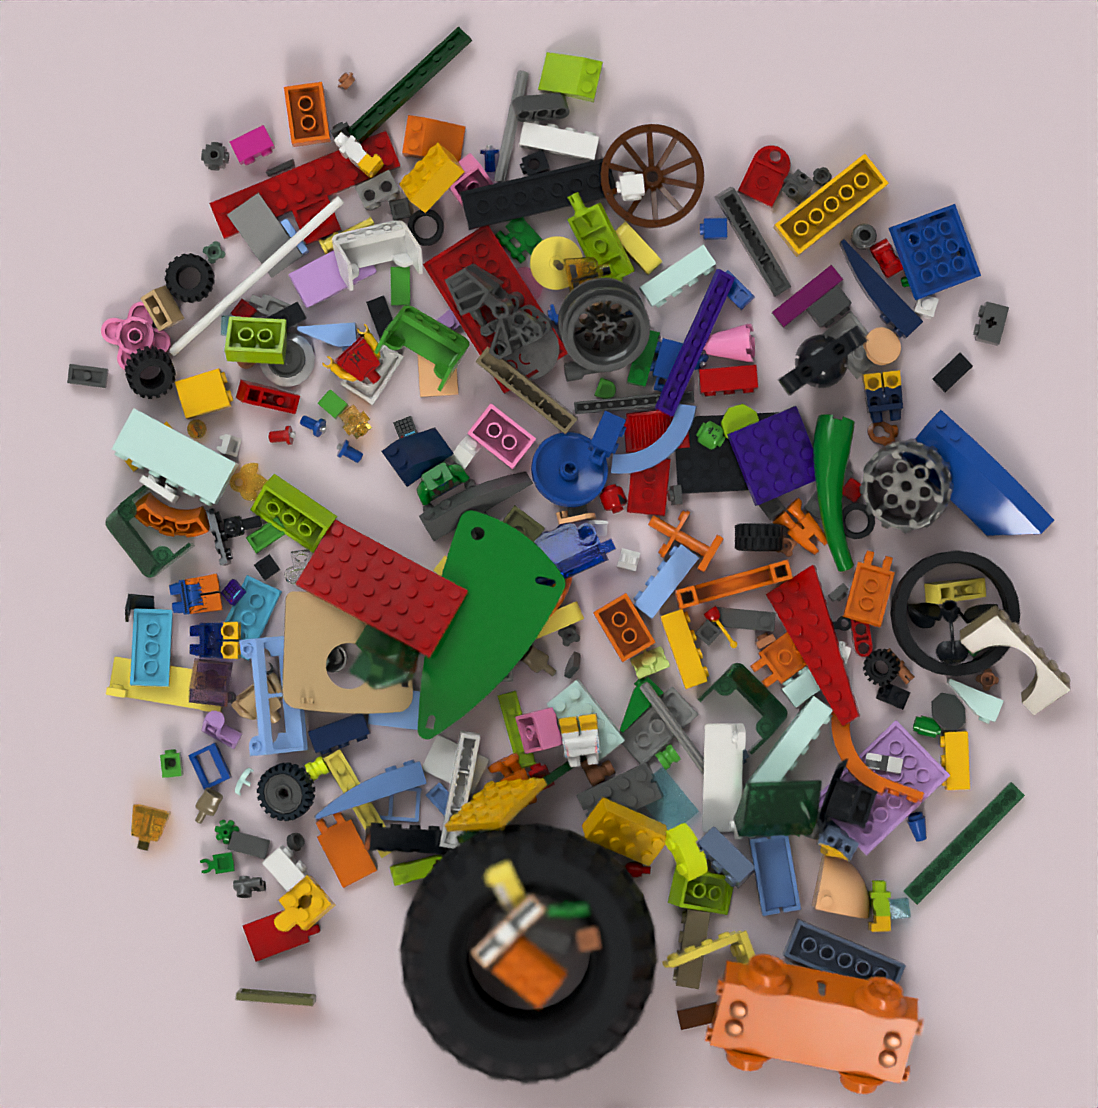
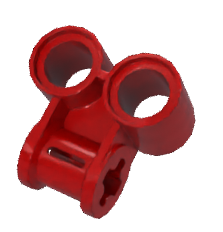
M887 238L869 248L887 279L904 270L900 259L894 253L892 245Z

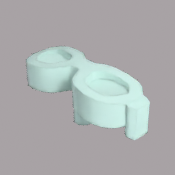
M247 768L243 772L235 788L236 794L241 796L240 791L243 783L248 786L251 785L245 779L250 772L254 771L253 769Z

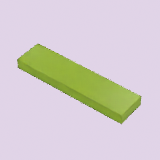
M512 691L498 695L513 753L517 752L521 769L536 764L533 752L527 754L524 752L515 719L516 716L523 715L517 692Z

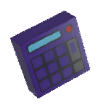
M233 578L221 591V594L233 606L246 593L245 589Z

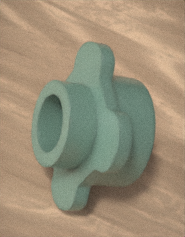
M214 241L208 247L205 246L203 248V253L207 255L208 262L214 264L219 258L223 259L225 257V252L221 250L218 241Z

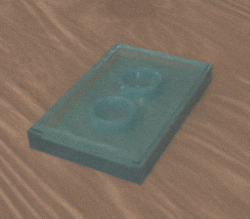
M663 767L654 773L655 778L650 781L651 783L658 782L664 797L645 807L658 822L666 825L667 830L684 822L686 823L699 812Z

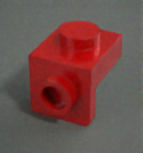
M540 762L530 766L531 770L528 771L529 776L535 779H541L550 773L546 764L541 765ZM552 782L551 784L543 788L541 791L555 785V783Z

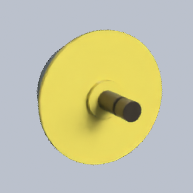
M561 236L546 238L534 248L531 254V273L535 280L545 288L560 290L571 286L574 282L571 283L573 279L569 265L576 266L578 278L582 272V253L579 247L568 238Z

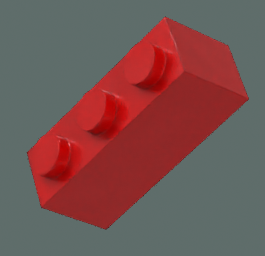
M757 365L698 370L700 394H705V397L716 396V392H724V395H733L735 391L743 390L744 394L754 393V389H758Z

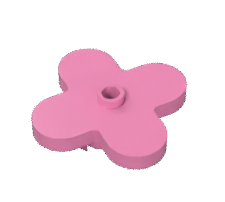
M137 302L131 306L126 320L110 318L101 327V334L104 340L119 346L117 362L124 370L125 366H127V359H131L130 355L132 353L136 354L139 348L144 350V347L148 346L149 349H152V346H154L158 350L161 348L167 353L171 347V338L168 333L153 328L154 322L143 302ZM135 334L140 335V339L137 341L133 338Z

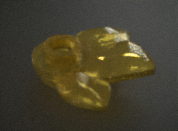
M258 463L243 465L240 472L234 474L230 479V487L234 491L240 492L242 498L247 501H255L257 498L256 491L261 490L267 482L263 476L256 474ZM237 479H241L243 481L241 486L236 485L235 482Z

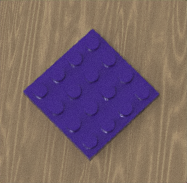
M797 406L727 434L755 506L816 481L813 447Z

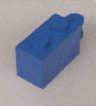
M665 338L662 339V342L658 341L655 353H658L657 360L652 361L650 371L653 372L652 376L657 377L653 390L662 392L664 385L658 383L659 379H668L683 343Z
M604 411L588 447V450L592 451L588 461L600 466L604 457L609 458L611 453H616L619 443H616L618 437H623L627 428L624 426L625 419Z

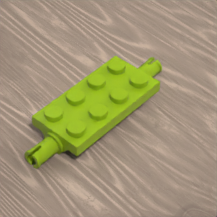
M579 192L567 197L575 211L574 216L567 220L593 272L595 270L598 273L599 277L597 278H613L622 281L624 276L634 272L635 270L601 202L588 208L585 207ZM609 266L611 274L603 276L602 268Z

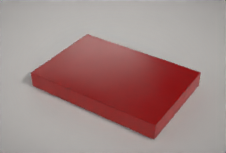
M665 459L649 469L631 473L627 513L665 516L671 459Z

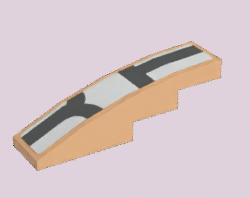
M531 895L472 954L486 968L545 909Z

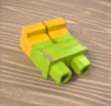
M872 880V891H868L869 898H871L870 906L873 909V922H868V930L871 932L891 931L890 902L888 898H891V892L886 890V881Z

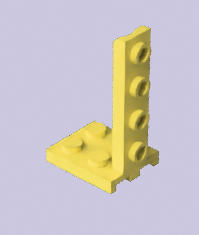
M727 931L719 934V938L712 941V938L702 941V945L695 948V945L685 948L684 953L678 955L676 952L666 956L667 960L662 961V964L665 968H674L730 944L731 953L734 957L736 956L738 963H749L750 958L755 953L747 931H732L730 933Z

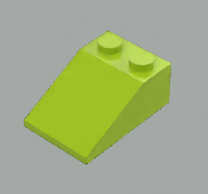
M547 52L538 90L562 93L567 97L594 103L603 62L585 57Z
M676 865L668 903L678 907L728 915L734 887H731L725 881V875L709 871L688 881L679 874Z

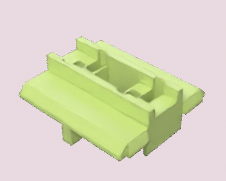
M661 646L648 652L644 649L643 654L630 660L635 668L638 679L670 667Z

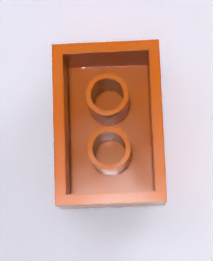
M315 82L284 87L293 147L331 142L323 83Z
M627 593L593 612L622 662L656 643Z
M522 934L492 970V972L538 1009L558 988L568 973Z

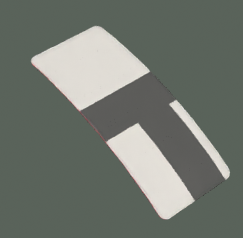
M867 753L865 765L870 769L898 774L901 773L903 763L902 758Z

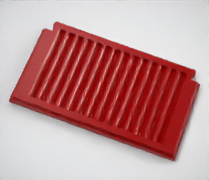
M659 410L626 413L627 419H625L624 426L627 427L624 433L626 453L641 451L655 443L666 432L673 417ZM689 432L677 449L690 447Z

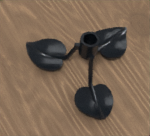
M953 600L944 601L942 608L933 603H908V614L911 621L919 628H932L936 621L941 620L942 616L944 620L949 622L951 641L941 642L936 648V656L943 663L958 665L967 658L969 650L960 640L954 641L953 622L958 618V614L968 624L995 605L998 607V604L972 606L963 614L960 607H957V603Z

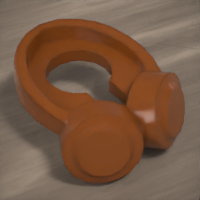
M883 421L871 423L868 426L867 433L873 442L886 446L888 443L896 441L895 438H897L899 430L897 425H890ZM881 426L890 437H877L874 435L873 430L875 427Z

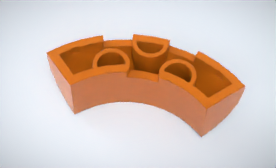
M151 492L140 498L130 509L132 515L146 527L150 526L158 530L163 535L171 537L180 535L187 538L205 534L210 530L207 513L203 506L187 510L173 508L160 502Z

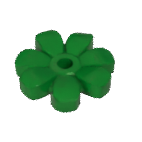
M221 820L219 822L220 826L215 827V832L219 833L216 835V839L218 841L223 839L224 844H229L232 831L239 832V827H233L235 824L233 820H229L228 823H226V820Z

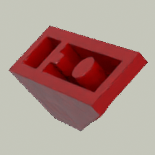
M241 379L236 398L242 403L296 414L300 395Z

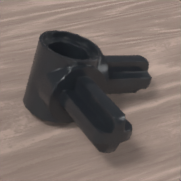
M235 516L223 519L227 538L244 535L245 530L262 526L260 516L245 519Z

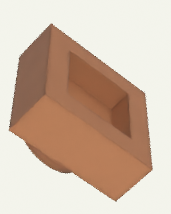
M765 632L758 636V641L754 643L758 649H761L776 641L773 633L768 635Z
M596 927L576 931L580 951L600 948Z

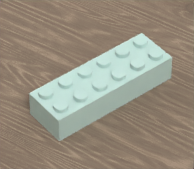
M811 696L743 786V789L762 803L765 801L769 802L775 794L773 792L777 785L781 786L787 777L784 776L788 770L792 771L797 765L798 761L796 759L800 754L804 755L810 746L807 745L811 739L815 740L821 732L819 730L821 725L827 724L833 716L830 713L833 710L816 697Z

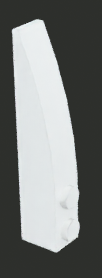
M460 730L440 840L441 847L454 849L460 845L456 836L461 834L462 831L447 832L444 825L450 820L452 815L458 813L461 807L468 803L480 741L479 733Z

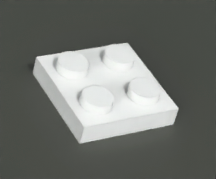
M149 474L148 477L143 475L139 482L173 503H177L180 498L176 495L177 490L168 485L163 487L160 485L161 480Z

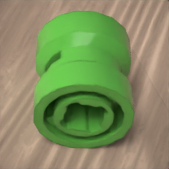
M671 744L666 746L663 752L659 751L655 754L665 770L671 767L672 762L677 763L681 760Z

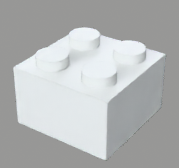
M282 845L262 863L288 892L308 873L304 863L301 860L297 862L293 857L295 855L288 846L284 847Z

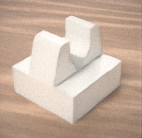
M228 434L221 435L219 439L223 440L222 446H217V450L220 453L237 457L242 439Z
M622 548L617 567L636 571L640 553Z

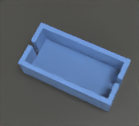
M788 833L770 834V839H767L766 835L748 838L752 862L755 866L754 874L761 914L763 916L780 913L779 907H782L783 912L801 910Z

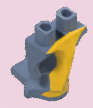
M832 819L826 822L823 833L819 834L820 837L817 842L821 846L820 852L822 854L843 858L850 862L859 846V843L850 838L848 833L839 828Z

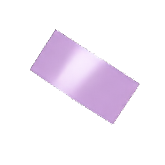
M334 251L289 274L306 308L348 288L340 275ZM374 265L359 268V276L353 279V285L377 273Z

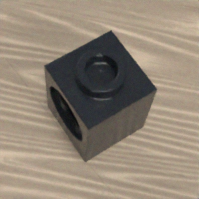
M543 150L521 158L522 164H519L523 175L527 174V176L550 170ZM536 160L540 165L537 169H531L528 166L529 162Z

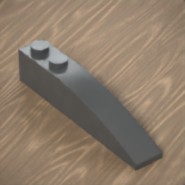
M729 187L714 196L773 295L777 296L789 289L791 285L735 188Z
M526 471L496 478L443 500L435 507L426 510L419 517L432 540L436 541L457 528L460 517L464 512L472 510L484 513L532 485L533 482Z

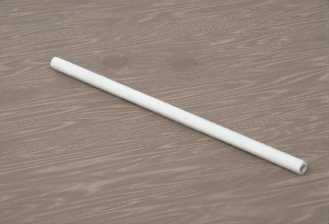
M339 196L332 200L178 339L168 351L173 356L180 352L343 205V200Z

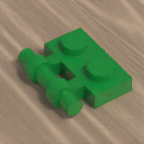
M524 218L510 221L505 226L510 232L506 236L501 230L495 235L500 240L501 246H505L511 253L510 256L513 259H517L520 264L526 260L522 253L526 250L531 256L534 248L542 241V238ZM515 238L521 246L516 248L510 240Z

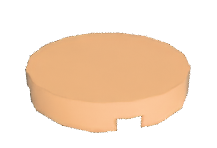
M884 327L875 328L866 335L868 341L863 344V348L867 353L866 356L873 363L878 365L890 364L900 355V340L890 329Z

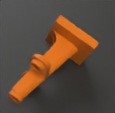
M688 510L681 512L677 519L680 521L677 528L653 515L648 525L671 538L667 545L663 543L658 552L661 554L660 557L664 558L673 542L676 541L703 557L697 570L705 573L707 566L724 538L716 535L709 547L681 531L682 526L691 513Z

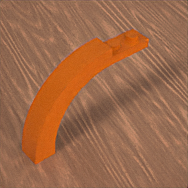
M832 711L831 726L835 747L842 761L846 758L848 759L846 768L850 774L866 788L878 791L877 794L883 796L885 789H887V793L898 797L901 794L906 796V800L910 802H922L924 792L883 778L862 762L852 744L850 723L842 726L834 711Z

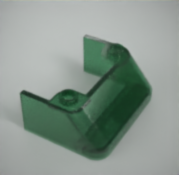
M143 485L109 514L105 524L142 574L153 578L191 550L194 545L193 543H188L175 554L166 546L157 547L153 551L150 550L129 523L137 514V506L134 501L150 490V488Z
M368 624L355 642L356 645L363 649L348 672L367 682L371 688L376 690L411 680L416 673L419 652Z
M741 663L730 665L697 698L701 702L714 689L722 696H728L737 690L763 716L756 724V731L761 738L748 750L751 755L774 734L785 721L788 714L785 706Z

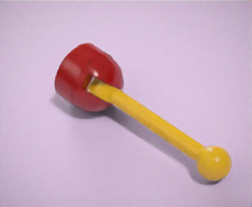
M714 606L703 615L706 619L717 623L729 640L731 648H736L737 642L733 641L719 621L720 612L718 608Z

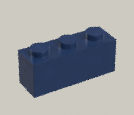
M355 714L308 731L315 753L320 752L321 755L332 752L331 748L337 745L339 749L350 745L349 741L356 739L357 742L368 739L367 735L371 733L364 714Z

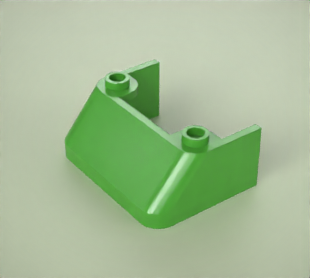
M406 305L402 307L385 329L374 352L378 354L384 345L391 350H399L402 346H405L436 364L434 373L438 378L442 379L437 389L441 392L467 351L469 341L464 336L415 307Z

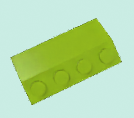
M273 474L264 484L250 511L271 523L272 526L281 532H285L284 534L312 553L315 552L327 530L338 517L276 474ZM278 516L285 528L274 522L273 519Z

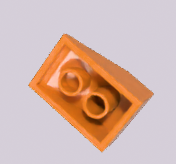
M408 115L402 154L406 157L423 159L429 149L439 143L453 154L459 162L461 160L466 126Z

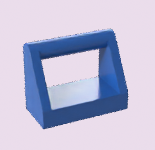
M213 743L188 755L204 790L207 787L210 788L232 778L217 743ZM208 750L222 777L210 784L197 758V755Z

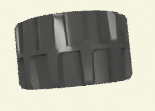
M912 438L907 441H893L876 452L865 465L860 493L863 494L867 505L865 510L869 515L873 514L880 520L882 527L886 529L892 527L901 529L904 533H910L912 530L922 527L927 528L932 525L947 508L954 490L950 474L951 466L949 462H945L937 453L938 449L935 446L924 445L917 442V439ZM902 453H915L928 461L927 463H918L914 467L908 458L903 457ZM892 454L893 458H897V461L893 464V471L888 470L880 474V470L876 469L882 458ZM904 462L907 465V471H900L898 463ZM933 466L940 477V491H935L934 485L926 480L930 475V468H933ZM923 468L926 471V476L919 477L916 474V469ZM884 476H891L893 478V484H886L884 482ZM874 480H878L879 485L888 491L884 496L882 504H880L875 495ZM909 481L912 485V489L905 490L902 486V482ZM921 487H928L931 491L930 495H923ZM895 494L898 497V502L891 503L888 496ZM935 497V502L939 503L936 509L925 516L917 512L921 506V500L927 501ZM907 500H914L916 508H909ZM900 504L906 513L911 514L912 518L895 516L888 512L887 508H896Z

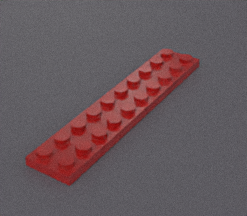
M386 131L367 138L361 144L363 150L373 158L376 154L384 163V166L375 176L387 170L392 171L401 167ZM337 150L209 204L223 238L227 239L239 234V231L227 214L257 193L261 195L275 217L278 218L292 212V208L326 194L329 197L371 178L349 160V157L347 159L344 158L340 151Z

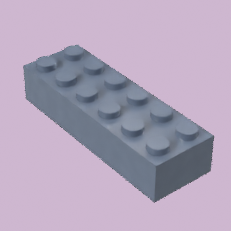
M798 918L782 953L784 956L816 970L865 980L883 977L899 984L906 967L904 963Z

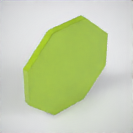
M744 404L730 407L721 421L724 435L729 439L727 434L758 422L759 419L757 412Z

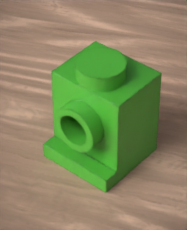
M176 749L165 750V754L160 755L162 778L183 776L181 752L176 753ZM171 759L176 762L174 767L169 765Z

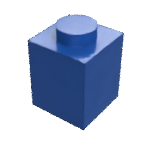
M705 218L703 224H700V235H703V240L727 239V218Z

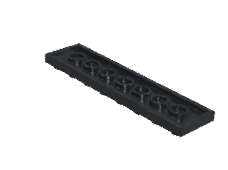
M603 159L460 192L468 229H477L570 207L572 205L567 197L576 192H579L583 203L604 199L605 196L601 186ZM609 169L610 189H614L616 185L612 169Z

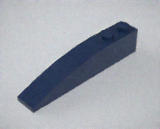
M843 239L839 243L859 286L881 314L879 316L885 324L890 323L894 327L893 332L899 338L903 337L906 339L923 321Z

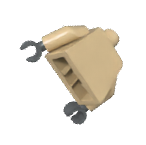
M269 663L271 669L266 671V675H268V693H282V685L276 673H273V665ZM254 683L238 696L234 692L229 691L232 695L230 701L223 697V700L231 703L233 709L241 717L250 720L257 719ZM283 696L269 698L270 719L273 724L281 719V715L277 710L282 706L280 701Z

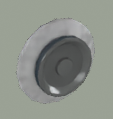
M287 332L285 363H260L262 372L269 381L278 386L292 387L301 384L309 377L314 368L315 356L312 346L304 337L297 333Z

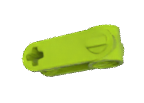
M436 854L390 866L394 886L425 878L432 868L435 867L433 866L436 864L435 860L439 859L440 861L443 856Z

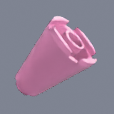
M745 324L710 334L703 351H706V354L711 356L754 362L755 337L750 334L751 331H754L753 325Z

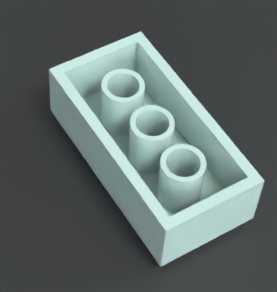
M579 679L575 680L547 703L549 708L553 707L558 719L577 716L580 735L581 729L578 716L597 713L601 749L599 761L626 739Z

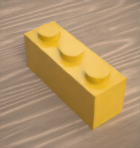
M968 731L943 732V736H940V748L943 747V755H940V764L950 774V777L941 785L945 786V790L970 789Z

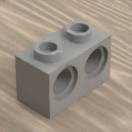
M389 170L355 187L366 210L369 208L374 210L381 206V202L385 200L390 202L398 197L397 194L400 193ZM384 183L392 184V189L389 192L382 190ZM369 191L375 193V198L371 201L365 199V194Z

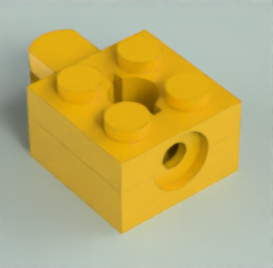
M306 875L278 900L285 909L275 918L274 924L278 930L284 932L289 931L296 924L302 930L307 931L335 907L336 904L312 876Z

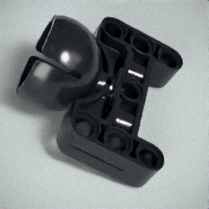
M858 325L837 339L831 336H827L826 339L825 335L812 336L806 339L797 349L796 356H799V358H795V368L781 377L778 382L788 396L805 384L816 387V384H819L818 388L831 387L837 384L845 375L848 367L844 365H848V354L868 340Z

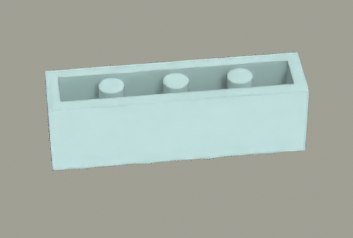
M703 244L640 286L639 289L652 308L654 306L659 308L667 302L666 298L671 295L676 297L683 292L681 288L687 284L690 287L699 281L698 277L702 274L707 276L715 270L713 267L716 266V262Z

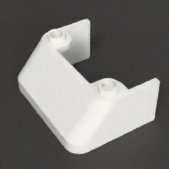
M395 220L338 233L332 237L339 272L350 291L353 290V279L359 276V268L394 260L400 267L413 265L419 274H423L421 247L403 221Z

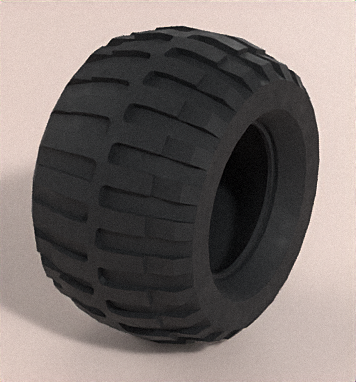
M538 823L505 825L503 828L486 831L474 835L445 854L422 880L406 913L400 944L402 983L413 1007V1014L422 1027H425L433 1039L432 1041L444 1052L451 1054L458 1061V1064L464 1067L478 1070L491 1079L502 1081L508 1079L519 1081L521 1084L538 1083V1081L555 1080L556 1082L570 1077L575 1072L590 1069L608 1053L616 1051L632 1028L637 1026L644 1012L649 996L652 995L655 969L658 962L654 923L643 893L625 866L617 861L600 844H596L576 832ZM508 860L525 895L534 894L549 897L563 905L565 903H588L589 916H577L585 929L594 927L597 929L600 948L591 949L588 968L581 982L567 997L556 1004L541 1009L525 1010L514 1008L495 1000L481 987L474 977L468 959V938L475 922L488 908L500 901L493 885L489 886L485 878V875L488 874L487 870Z

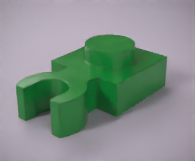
M232 852L215 854L212 861L207 858L200 860V863L205 862L208 864V869L201 871L204 874L209 873L212 869H215V874L235 871Z

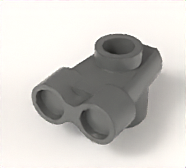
M240 876L239 880L233 881V889L236 891L238 898L252 897V891H266V882L262 880V877L250 879L249 876Z

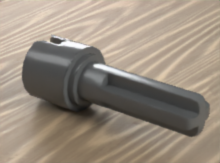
M575 361L564 363V373L567 382L581 380L584 375L601 373L586 369Z

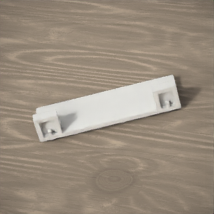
M706 723L704 731L702 831L708 832L714 826L719 832L733 833L735 840L742 839L743 820L741 816L742 766L746 737L743 723Z

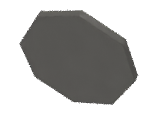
M940 693L931 701L932 718L941 729L956 732L966 723L965 707L956 695Z

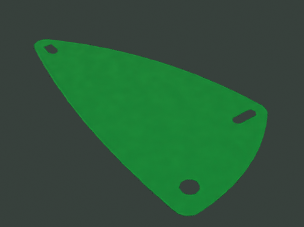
M472 510L464 512L460 517L442 572L443 578L468 590V594L430 658L424 657L417 730L419 736L426 740L435 737L462 718L508 675L541 632L565 588V579L558 568L532 540L512 526ZM481 527L484 530V537L481 540L472 538L471 532L473 528ZM538 576L553 579L556 581V585L549 587L537 584L535 579ZM430 715L435 716L433 729L426 728Z

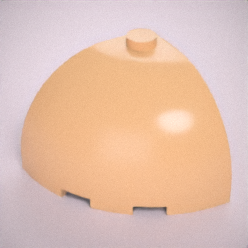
M822 854L811 905L815 909L868 919L870 912L869 894L858 870L843 858Z

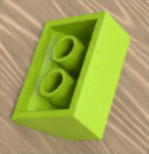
M229 316L224 349L227 361L268 364L285 363L287 348L286 319Z

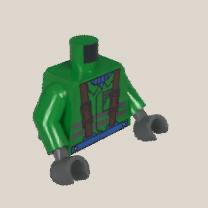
M443 462L421 475V482L417 487V494L422 505H424L423 511L425 512L433 508L434 506L430 502L464 483L465 488L468 489L476 486L475 481L469 479L470 477L459 464L449 465Z

